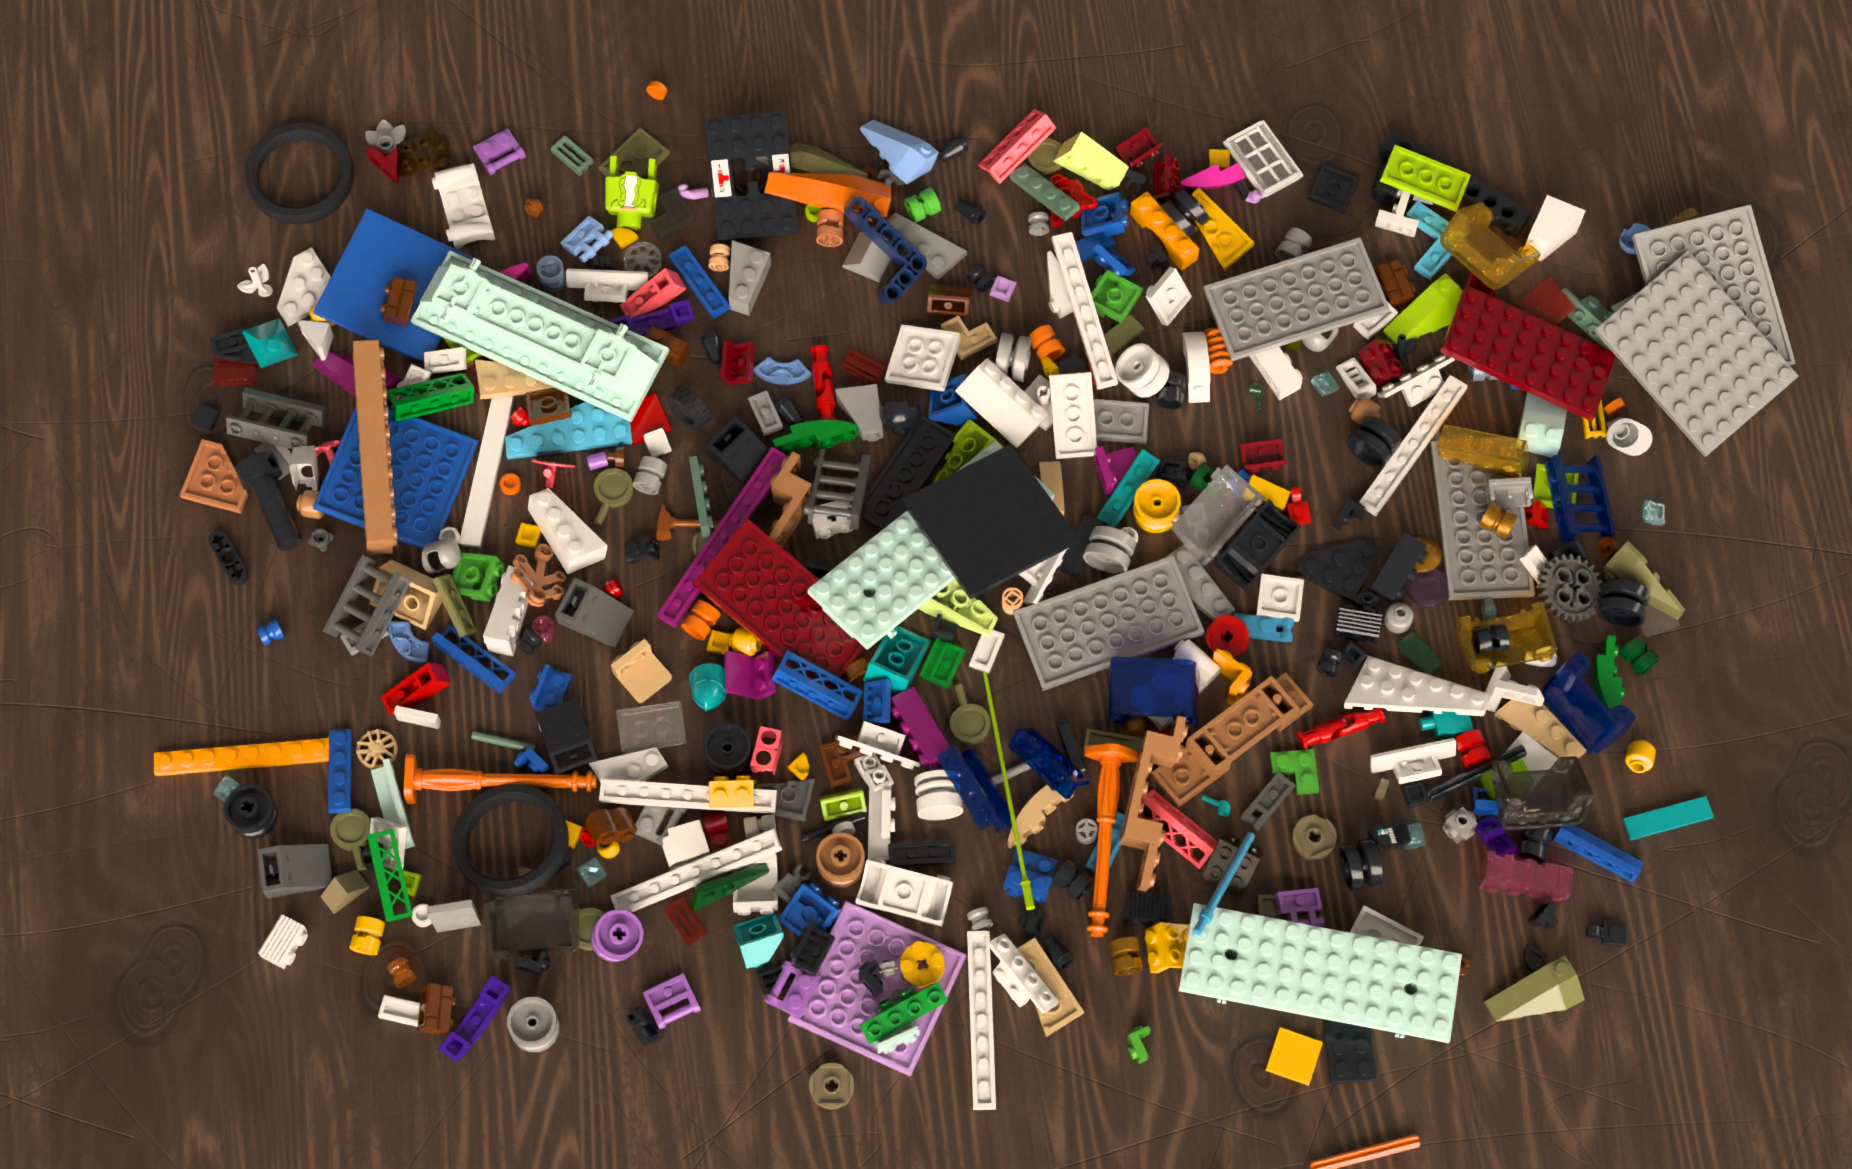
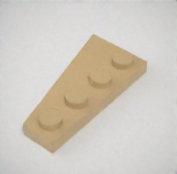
M1510 700L1494 714L1498 719H1503L1509 723L1510 727L1516 731L1525 732L1568 766L1573 764L1587 751L1544 704L1537 706Z
M1035 938L1017 948L1059 1001L1057 1006L1045 1013H1041L1035 1005L1046 1037L1084 1014L1083 1009Z

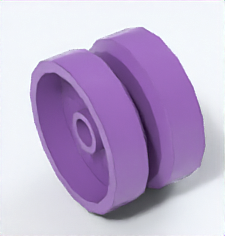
M617 909L607 912L596 921L591 930L590 941L593 950L599 957L606 961L619 962L626 960L639 949L643 941L644 932L641 922L634 914L626 910ZM614 933L619 934V940L617 939V936H613Z

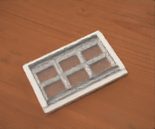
M1264 120L1223 141V145L1230 151L1236 163H1239L1243 173L1253 187L1262 192V198L1270 196L1303 177L1300 169Z

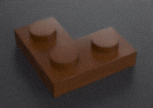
M859 734L848 737L847 739L857 742ZM840 741L819 746L831 788L852 783L847 762L867 755L859 752V747L852 745V748L849 749L840 746Z

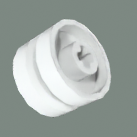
M1143 343L1127 348L1119 357L1115 368L1117 379L1136 396L1142 398L1150 397L1163 388L1170 372L1169 365L1165 359L1157 354L1149 345Z

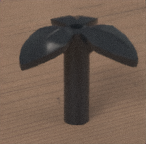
M1400 334L1397 346L1392 342L1389 343L1393 347L1397 360L1401 363V368H1405L1408 366L1409 360L1404 355H1412L1417 347V339L1406 341V336Z

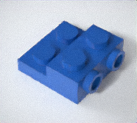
M1120 192L1097 197L1098 205L1096 208L1084 209L1081 212V232L1084 237L1104 232L1105 236L1108 237L1124 233L1125 226H1129L1127 214H1125L1129 210L1126 199L1122 198Z
M1016 848L1003 890L1010 896L1019 897L1020 895L1024 897L1022 886L1020 885L1022 873ZM1021 849L1026 875L1029 881H1031L1030 885L1034 903H1046L1052 879L1056 872L1054 867L1058 865L1059 860Z
M813 882L811 884L803 883L778 920L799 936L804 926L808 927L811 921L816 922V928L825 932L842 909L838 906L840 902L830 895L827 898L821 893L822 888Z

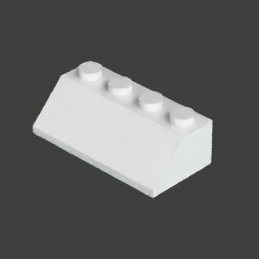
M988 358L955 390L1016 448L1049 415Z

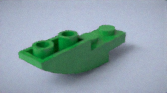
M815 420L790 426L789 435L773 440V448L787 455L795 449L807 448L816 442L818 449H828L836 443L842 441L849 442L857 437V425L838 420Z
M1607 635L1603 642L1602 655L1597 654L1593 661V679L1600 707L1610 725H1615L1619 718L1622 719L1624 708L1620 705V700L1624 697L1625 686L1621 685L1622 678L1616 677L1617 664H1614V657H1617L1619 645L1615 644L1616 636Z

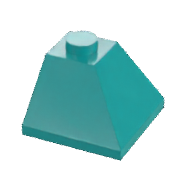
M280 318L242 332L261 368L298 355Z
M775 912L733 925L747 969L759 967L763 963L768 962L784 937Z

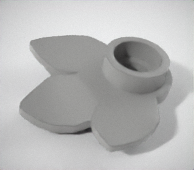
M383 119L377 126L376 131H366V141L376 147L377 150L381 149L386 155H389L397 147V144L404 140L406 129L404 125L393 128L389 122Z

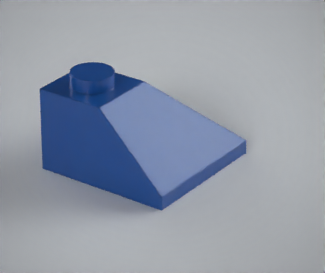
M966 373L949 379L945 391L930 389L928 415L930 420L959 426L965 424L968 419L971 421L977 419V411L955 392L968 377Z

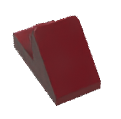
M372 145L367 148L366 153L369 161L397 185L400 179L401 162L398 148H395L387 156L381 149L377 150Z
M717 810L702 814L712 853L732 846L724 811Z

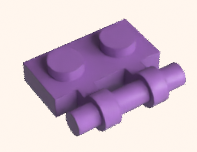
M1318 888L1282 891L1274 894L1279 916L1287 915L1288 921L1317 927L1324 926V918H1316L1315 912L1323 909ZM1305 913L1306 919L1298 920L1297 914Z

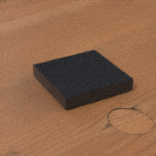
M1322 164L1307 200L1345 214L1360 182V178Z

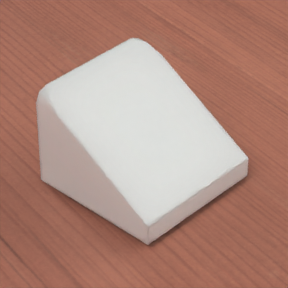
M663 428L644 435V441L651 457L656 458L672 451Z

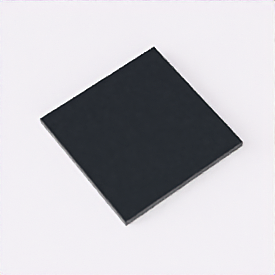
M1011 444L902 499L905 509L969 599L992 589L1080 542V537Z

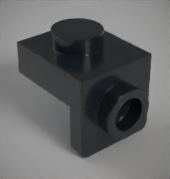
M643 535L625 542L626 559L630 564L647 558L653 560L660 559V546L658 541L652 537Z
M1578 539L1565 542L1548 554L1550 559L1562 554L1565 556L1572 554L1573 558L1580 555L1581 560L1587 557L1585 549Z

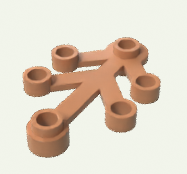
M539 544L534 552V557L537 561L535 571L528 564L527 558L519 554L513 560V565L518 569H514L510 575L513 582L520 583L525 589V597L528 603L536 607L543 606L548 598L559 600L564 594V590L560 587L566 580L564 573L556 571L554 574L544 577L546 562L553 555L552 548L547 544ZM525 573H526V575L529 577V579L532 581L533 586H532V585L529 583V581L525 578ZM555 584L551 589H542V586Z

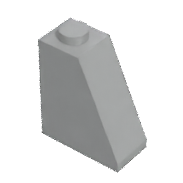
M877 384L835 389L836 402L850 423L857 425L858 434L861 439L877 441L879 438H883Z

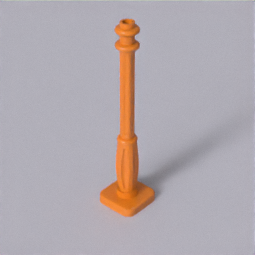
M1113 743L1084 747V755L1099 761L1101 765L1097 791L1096 820L1099 823L1093 908L1088 912V916L1092 920L1091 925L1086 927L1091 932L1090 936L1104 937V933L1109 930L1105 926V919L1110 917V914L1106 912L1112 825L1116 823L1115 818L1120 792L1119 767L1122 766V763L1136 762L1139 757L1138 751Z
M406 754L404 797L407 804H416L417 790H422L423 788L460 791L481 790L482 787H498L508 784H522L537 788H572L573 792H577L578 788H586L587 792H591L592 788L597 787V775H592L591 771H587L586 775H578L576 770L572 772V775L485 774L480 770L463 769L423 770L418 768L414 754Z

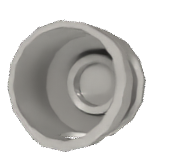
M1338 328L1333 329L1331 334L1323 332L1301 340L1308 349L1320 352L1325 350L1338 335Z
M452 539L428 542L422 550V564L425 571L430 574L439 573L444 569H452L461 560L460 547ZM433 551L438 552L440 566L437 570L432 568L428 560V554Z

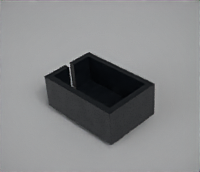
M1404 532L1372 585V591L1392 603H1396L1397 600L1401 602L1407 593L1405 588L1407 583H1413L1418 574L1416 568L1419 563L1423 565L1429 556L1427 545Z

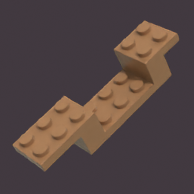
M792 452L790 457H786L783 460L781 471L779 474H775L770 482L773 502L783 507L780 519H776L772 524V532L769 537L782 548L804 516L805 503L810 502L812 484L799 478L802 473L800 455ZM707 597L708 603L716 608L717 605Z
M1286 672L1276 680L1270 676L1187 738L1186 746L1178 763H1175L1172 768L1159 766L1151 772V776L1179 808L1229 771L1233 760L1274 729H1277L1279 732L1310 710L1314 704Z
M1177 716L1171 725L1170 735L1147 730L1141 740L1139 757L1136 762L1118 843L1144 850L1135 892L1145 893L1151 889V886L1153 887L1156 878L1153 869L1158 865L1161 854L1157 850L1165 837V831L1162 830L1163 823L1139 818L1144 808V803H1141V799L1146 795L1149 782L1145 780L1151 773L1153 764L1172 768L1181 759L1184 750L1181 742L1186 738L1188 725L1185 724L1186 717Z

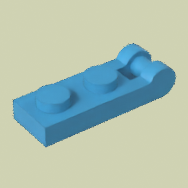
M1234 613V616L1241 619L1248 627L1250 638L1279 642H1292L1293 640L1291 628L1294 627V619L1292 618L1281 619ZM1276 627L1283 628V631L1276 632Z

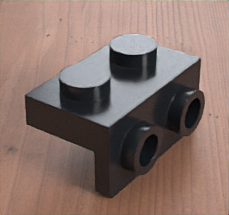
M811 921L808 927L804 926L800 934L801 941L799 945L795 944L793 946L790 957H792V967L816 977L835 941V936L816 928V922Z

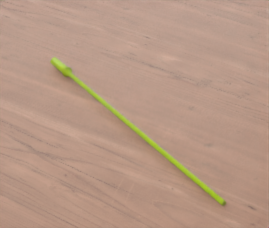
M983 672L1022 873L1020 885L1023 890L1026 910H1032L1035 908L1030 885L1031 881H1029L1025 871L987 672Z

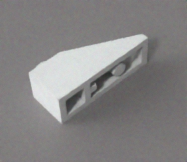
M1049 251L1047 252L1049 307L1053 313H1057L1059 318H1062L1072 313L1073 309L1059 263L1053 253Z

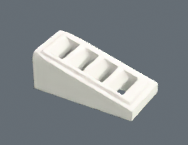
M1354 357L1336 366L1337 371L1356 399H1361L1362 397L1370 398L1376 394V384ZM1353 367L1355 368L1354 370L1346 373L1347 370Z

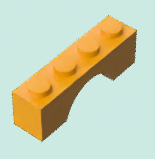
M1145 192L1131 202L1130 215L1142 228L1147 227L1160 238L1169 258L1181 271L1197 261L1199 254L1197 245L1167 215L1148 192Z

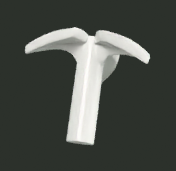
M262 264L258 269L255 267L249 268L248 272L252 281H242L237 287L245 293H253L258 289L259 296H270L273 292L272 287L263 284L269 279V271L266 265Z

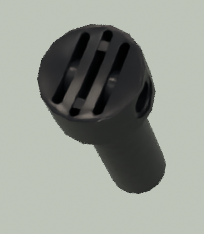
M270 451L260 452L241 460L234 469L243 489L254 491L278 549L286 551L301 544L303 541L277 483V480L282 475V471L274 453Z

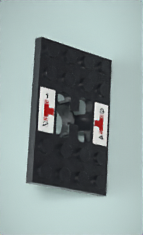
M785 111L704 118L717 241L798 234L796 201L772 194L760 193L766 185L769 172L792 173ZM766 156L769 161V167L763 169L760 165L756 164V157ZM743 159L744 163L734 172L731 169V160ZM746 167V170H757L760 172L763 182L759 189L758 181L747 182V192L738 186L736 174L741 168ZM734 188L739 194L743 196H736L734 194Z

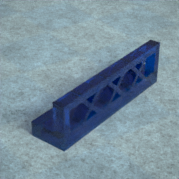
M1034 728L1016 730L1008 747L1064 799H1070L1077 786L1089 784L1091 780Z

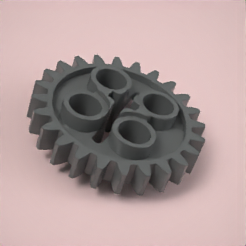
M1562 554L1552 558L1551 561L1544 564L1546 568L1540 570L1543 575L1537 577V580L1542 582V584L1536 586V588L1542 590L1538 597H1544L1545 599L1541 602V605H1548L1546 612L1554 611L1553 618L1560 615L1561 622L1567 619L1568 623L1574 621L1578 623L1590 618L1591 615L1596 613L1595 609L1598 608V602L1602 599L1599 595L1602 590L1599 584L1603 580L1596 579L1600 573H1593L1594 565L1588 567V560L1586 559L1581 562L1580 555L1573 558L1572 554L1567 556ZM1558 574L1561 575L1562 581L1559 579Z

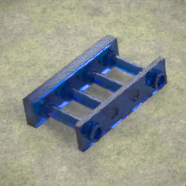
M1554 455L1544 463L1560 542H1568L1578 532H1600L1601 538L1612 537L1616 534V526L1613 522L1603 475V465L1599 455H1595L1586 465H1565L1562 455ZM1566 473H1588L1590 484H1569ZM1570 493H1592L1594 504H1573ZM1574 512H1596L1598 523L1575 522Z
M953 744L937 756V759L980 830H984L992 824L996 832L1001 833L1012 825L1008 804L974 748H969L961 754L956 745Z

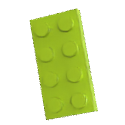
M1394 145L1380 182L1456 212L1471 175Z

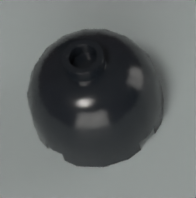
M887 401L885 404L881 402L879 413L882 424L886 428L891 429L892 434L904 435L905 431L912 430L917 426L921 415V405L914 404L913 408L909 407L908 402Z

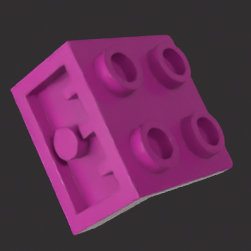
M1103 446L1094 448L1093 459L1105 495L1113 494L1137 458L1134 447L1105 453Z
M729 650L724 653L725 691L727 693L759 701L776 693L775 682L771 680L775 673L774 653L766 651L756 657Z

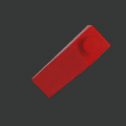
M428 662L383 694L381 699L388 714L393 715L396 706L408 708L436 695L450 685L451 681L443 665Z

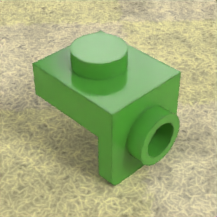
M1138 1026L1130 1031L1131 1034L1127 1038L1130 1045L1128 1047L1129 1054L1133 1060H1137L1138 1064L1148 1059V1054L1141 1038L1150 1034L1149 1026L1144 1028Z

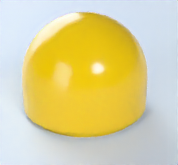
M613 841L606 848H603V844H597L596 849L604 858H614L619 853V842Z

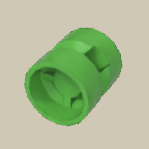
M932 188L919 192V196L914 194L904 199L906 211L914 223L925 219L927 214L932 216L941 211L939 200Z

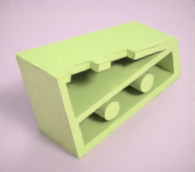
M1082 131L1063 142L1053 162L1108 191L1119 186L1129 166Z

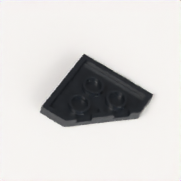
M1361 539L1306 553L1295 574L1353 603L1354 596L1358 594L1382 548Z

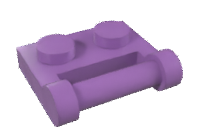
M508 128L473 146L474 152L490 176L505 165L526 157L523 149L519 146ZM512 150H514L513 153H511V154H509V155H507V156H505V157H503V158H501V159H499V160H497L496 162H494V163L491 164V162H492L493 160H495V159H497V158H499V157H501V156H503V155H505V154L511 152Z
M784 960L781 966L783 969L770 994L766 995L764 1001L801 1019L821 979L819 976L814 977L792 967L791 962ZM790 973H792L796 977L784 1000L781 1001L778 999V996Z
M684 973L643 992L660 1030L665 1028L666 1024L693 1011L694 1013L701 1011ZM688 998L689 1004L661 1017L659 1011Z

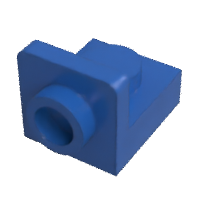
M530 747L526 751H521L515 758L514 764L519 771L528 764V767L535 774H548L550 772L548 765Z

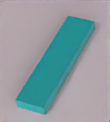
M1142 449L1096 519L1104 522L1108 527L1116 528L1134 501L1137 489L1148 480L1160 460Z
M1704 796L1627 817L1622 822L1629 841L1712 819L1714 815L1707 797Z

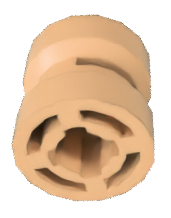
M724 244L712 245L710 247L711 258L709 259V268L719 272L728 270L730 247Z
M1008 588L1002 594V609L1005 613L1013 615V611L1023 608V594L1017 588Z

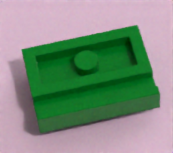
M936 638L919 674V678H924L928 682L949 689L965 654V649Z

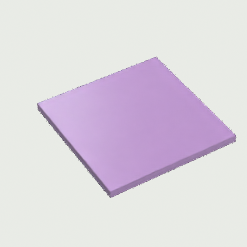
M845 901L830 932L831 935L835 936V941L816 975L821 980L801 1019L790 1014L788 1021L911 1077L944 1004L914 1020L915 1025L919 1028L917 1040L906 1045L903 1042L897 1045L894 1051L884 1054V1052L878 1054L874 1043L869 1044L859 1025L876 1015L874 1009L879 1007L878 1004L881 1001L897 997L898 993L905 988H914L917 991L924 989L914 987L906 982L900 968V959L903 952L915 942L921 941L933 944L944 956L945 969L943 976L938 982L947 998L967 955ZM874 959H876L878 964L896 961V966L899 969L895 970V975L883 977L882 973H877L879 967L872 973V975L876 974L883 982V985H881L883 993L875 998L858 979L859 968L865 962L869 961L871 963ZM926 960L918 961V962H917V964L919 965V966H918V969H919V970H921L922 968H926V969H927V968H928V965L926 964L927 961H926Z

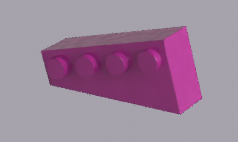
M914 686L891 697V713L895 719H899L904 735L907 734L912 749L917 752L919 760L926 771L951 770L957 772L953 751Z

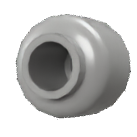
M1394 603L1388 607L1385 613L1384 624L1393 633H1403L1412 624L1414 618L1413 611L1405 603Z

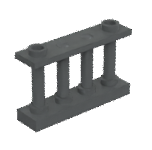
M245 388L242 392L243 411L239 417L230 415L226 417L227 434L293 449V447L308 446L307 433L312 425L324 426L325 406ZM252 411L263 413L259 422L247 420ZM272 416L283 418L278 427L267 424ZM292 420L303 423L299 431L287 429Z
M825 449L820 450L819 457H815L814 461L816 474L810 502L805 503L804 514L808 515V524H812L814 514L847 517V520H850V529L859 530L870 473L871 455L862 454L861 462L852 464L825 460ZM823 469L856 472L858 477L851 479L822 474ZM820 483L853 487L855 492L848 494L819 490ZM817 498L850 502L852 507L844 509L816 505Z
M362 555L337 605L326 621L323 632L334 637H338L339 633H342L358 642L355 647L356 650L373 656L412 580L397 572H394L391 577L374 568L377 561ZM369 575L387 584L382 596L364 587ZM359 594L378 604L372 615L354 606ZM349 614L368 623L363 634L344 625Z

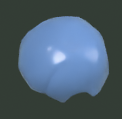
M1634 223L1630 229L1623 230L1619 238L1620 247L1630 255H1637L1632 235L1651 229L1644 224Z

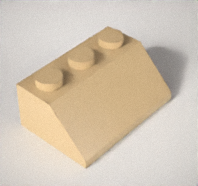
M392 559L379 567V571L391 577L394 572H397L412 580L394 616L426 630L442 604V599L433 583V578ZM376 579L373 592L382 596L387 584ZM370 600L369 604L377 607L378 604Z

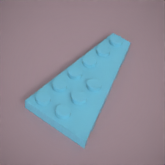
M584 402L571 408V418L529 426L505 437L507 459L632 444L630 421L588 402Z

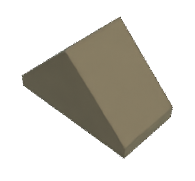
M354 870L334 877L320 897L332 913L335 914L369 889L370 886L360 873Z

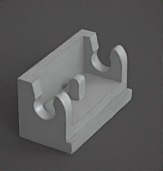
M1531 477L1489 479L1485 487L1488 506L1491 502L1501 508L1531 506V499H1533Z

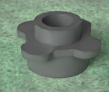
M317 528L312 533L308 543L312 547H318L320 551H326L329 542L334 539V536L322 528Z

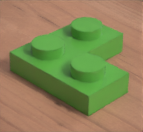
M1314 749L1270 752L1272 776H1275L1278 771L1282 775L1294 774L1297 795L1319 793Z

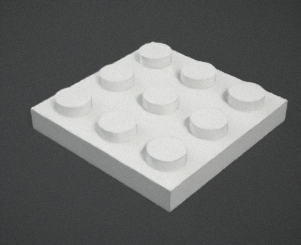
M901 325L886 372V383L945 391L961 340L960 333Z

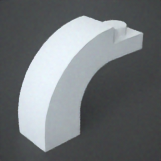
M1204 332L1183 333V354L1187 365L1188 402H1210V365Z

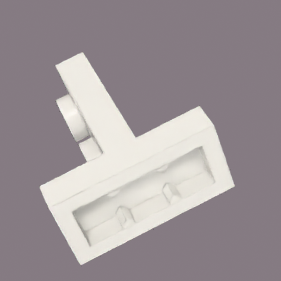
M1399 189L1396 197L1400 199L1399 204L1394 203L1392 213L1379 210L1375 226L1414 237L1419 221L1404 217L1410 193Z
M1497 663L1485 693L1492 695L1491 702L1487 708L1488 711L1496 712L1501 698L1542 706L1544 697L1538 687L1530 684L1525 686L1510 680L1511 674L1506 665Z

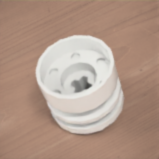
M933 770L921 773L914 778L915 793L919 796L916 800L919 818L925 820H946L963 813L962 797L958 794L961 791L959 773L951 770Z

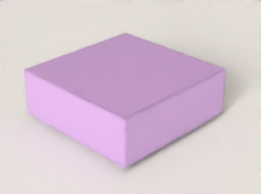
M997 275L991 288L990 296L1009 302L1016 287V282Z

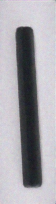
M1523 745L1514 747L1429 789L1427 794L1430 801L1434 802L1525 757L1527 754L1526 749Z

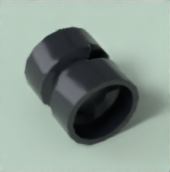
M1382 165L1378 168L1375 177L1376 181L1372 185L1370 195L1378 202L1389 204L1395 202L1399 189L1380 182L1386 165Z
M1170 371L1165 385L1157 392L1155 400L1157 405L1165 409H1180L1184 399L1183 393L1187 386V377L1181 373Z
M1504 623L1493 624L1489 629L1487 626L1474 627L1472 629V643L1476 654H1490L1492 650L1494 652L1509 650V633Z
M1526 824L1522 833L1524 841L1519 843L1517 856L1530 863H1544L1548 852L1546 845H1550L1552 831L1541 825Z

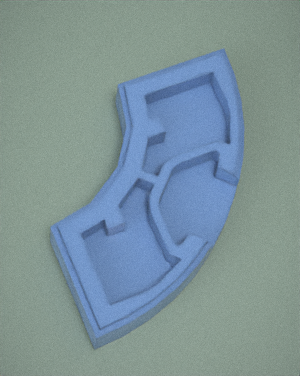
M767 357L753 369V372L761 379L779 385L795 384L811 377V372L799 359L781 363Z
M390 621L388 632L396 650L403 657L414 663L422 665L428 663L429 642L420 641L413 635L410 622Z

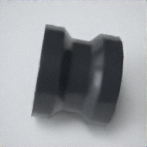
M526 629L523 632L524 636L518 638L515 644L524 653L532 656L534 649L543 642L535 633Z

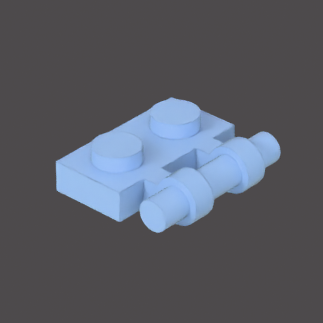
M588 216L560 243L564 249L574 256H577L581 251L584 252L579 258L585 263L589 258H594L596 252L602 246L605 247L614 235L610 230L602 234L605 230L603 225ZM594 239L597 240V241L594 242L591 246H589V244H590Z

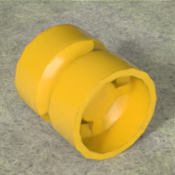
M357 917L354 926L356 934L352 936L349 948L358 953L377 955L381 944L378 938L383 935L385 923L372 917Z

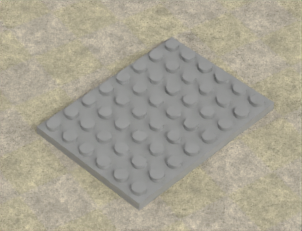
M1751 205L1632 235L1645 286L1685 252L1689 251L1789 366L1796 364Z
M1689 251L1685 252L1594 330L1704 457L1710 454L1799 377Z

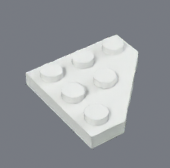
M312 247L293 257L277 305L278 312L288 327L309 316L310 309L318 303L331 278Z

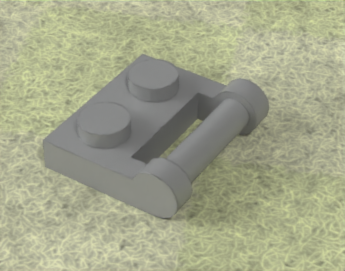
M645 805L635 824L638 829L635 834L662 846L664 844L663 838L669 836L667 830L677 826L681 816L685 815L687 808ZM669 809L674 811L662 836L657 835Z

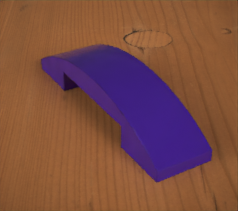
M688 299L669 304L668 309L630 318V315L610 319L609 321L619 326L622 323L628 327V330L645 337L652 325L669 331L695 319Z
M492 975L479 993L480 997L455 1032L452 1031L439 1048V1051L458 1063L491 1023L511 988Z

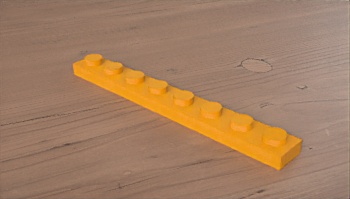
M329 738L154 753L155 776L327 762L329 761Z

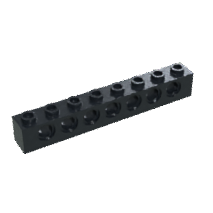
M1396 129L1391 132L1382 144L1379 157L1387 163L1394 145H1398L1468 173ZM1473 175L1470 176L1459 204L1471 214L1481 217L1489 225L1496 226L1506 235L1516 239L1529 222L1533 212Z

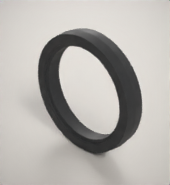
M294 123L272 130L255 144L246 161L245 180L252 200L268 217L286 224H309L328 217L344 203L353 185V163L344 143L330 130L315 124ZM300 140L314 141L328 147L339 160L340 173L335 187L322 200L304 207H286L273 202L262 192L259 185L260 170L266 158L275 149L289 142Z
M522 784L498 786L477 796L461 812L452 833V853L462 876L479 891L496 897L521 896L543 886L561 867L569 843L567 823L558 805L543 791ZM511 802H525L539 807L551 819L553 840L546 857L536 868L525 875L513 879H494L481 874L471 865L468 856L469 837L475 824L484 814L499 805Z

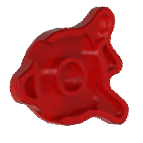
M1054 174L1050 178V183L1079 204L1080 210L1072 218L1079 217L1084 209H1094L1098 205L1097 199L1086 194L1083 185L1077 179L1075 181L1068 180V177H1063L1061 174ZM1052 212L1050 223L1053 227H1059L1062 225L1063 219Z

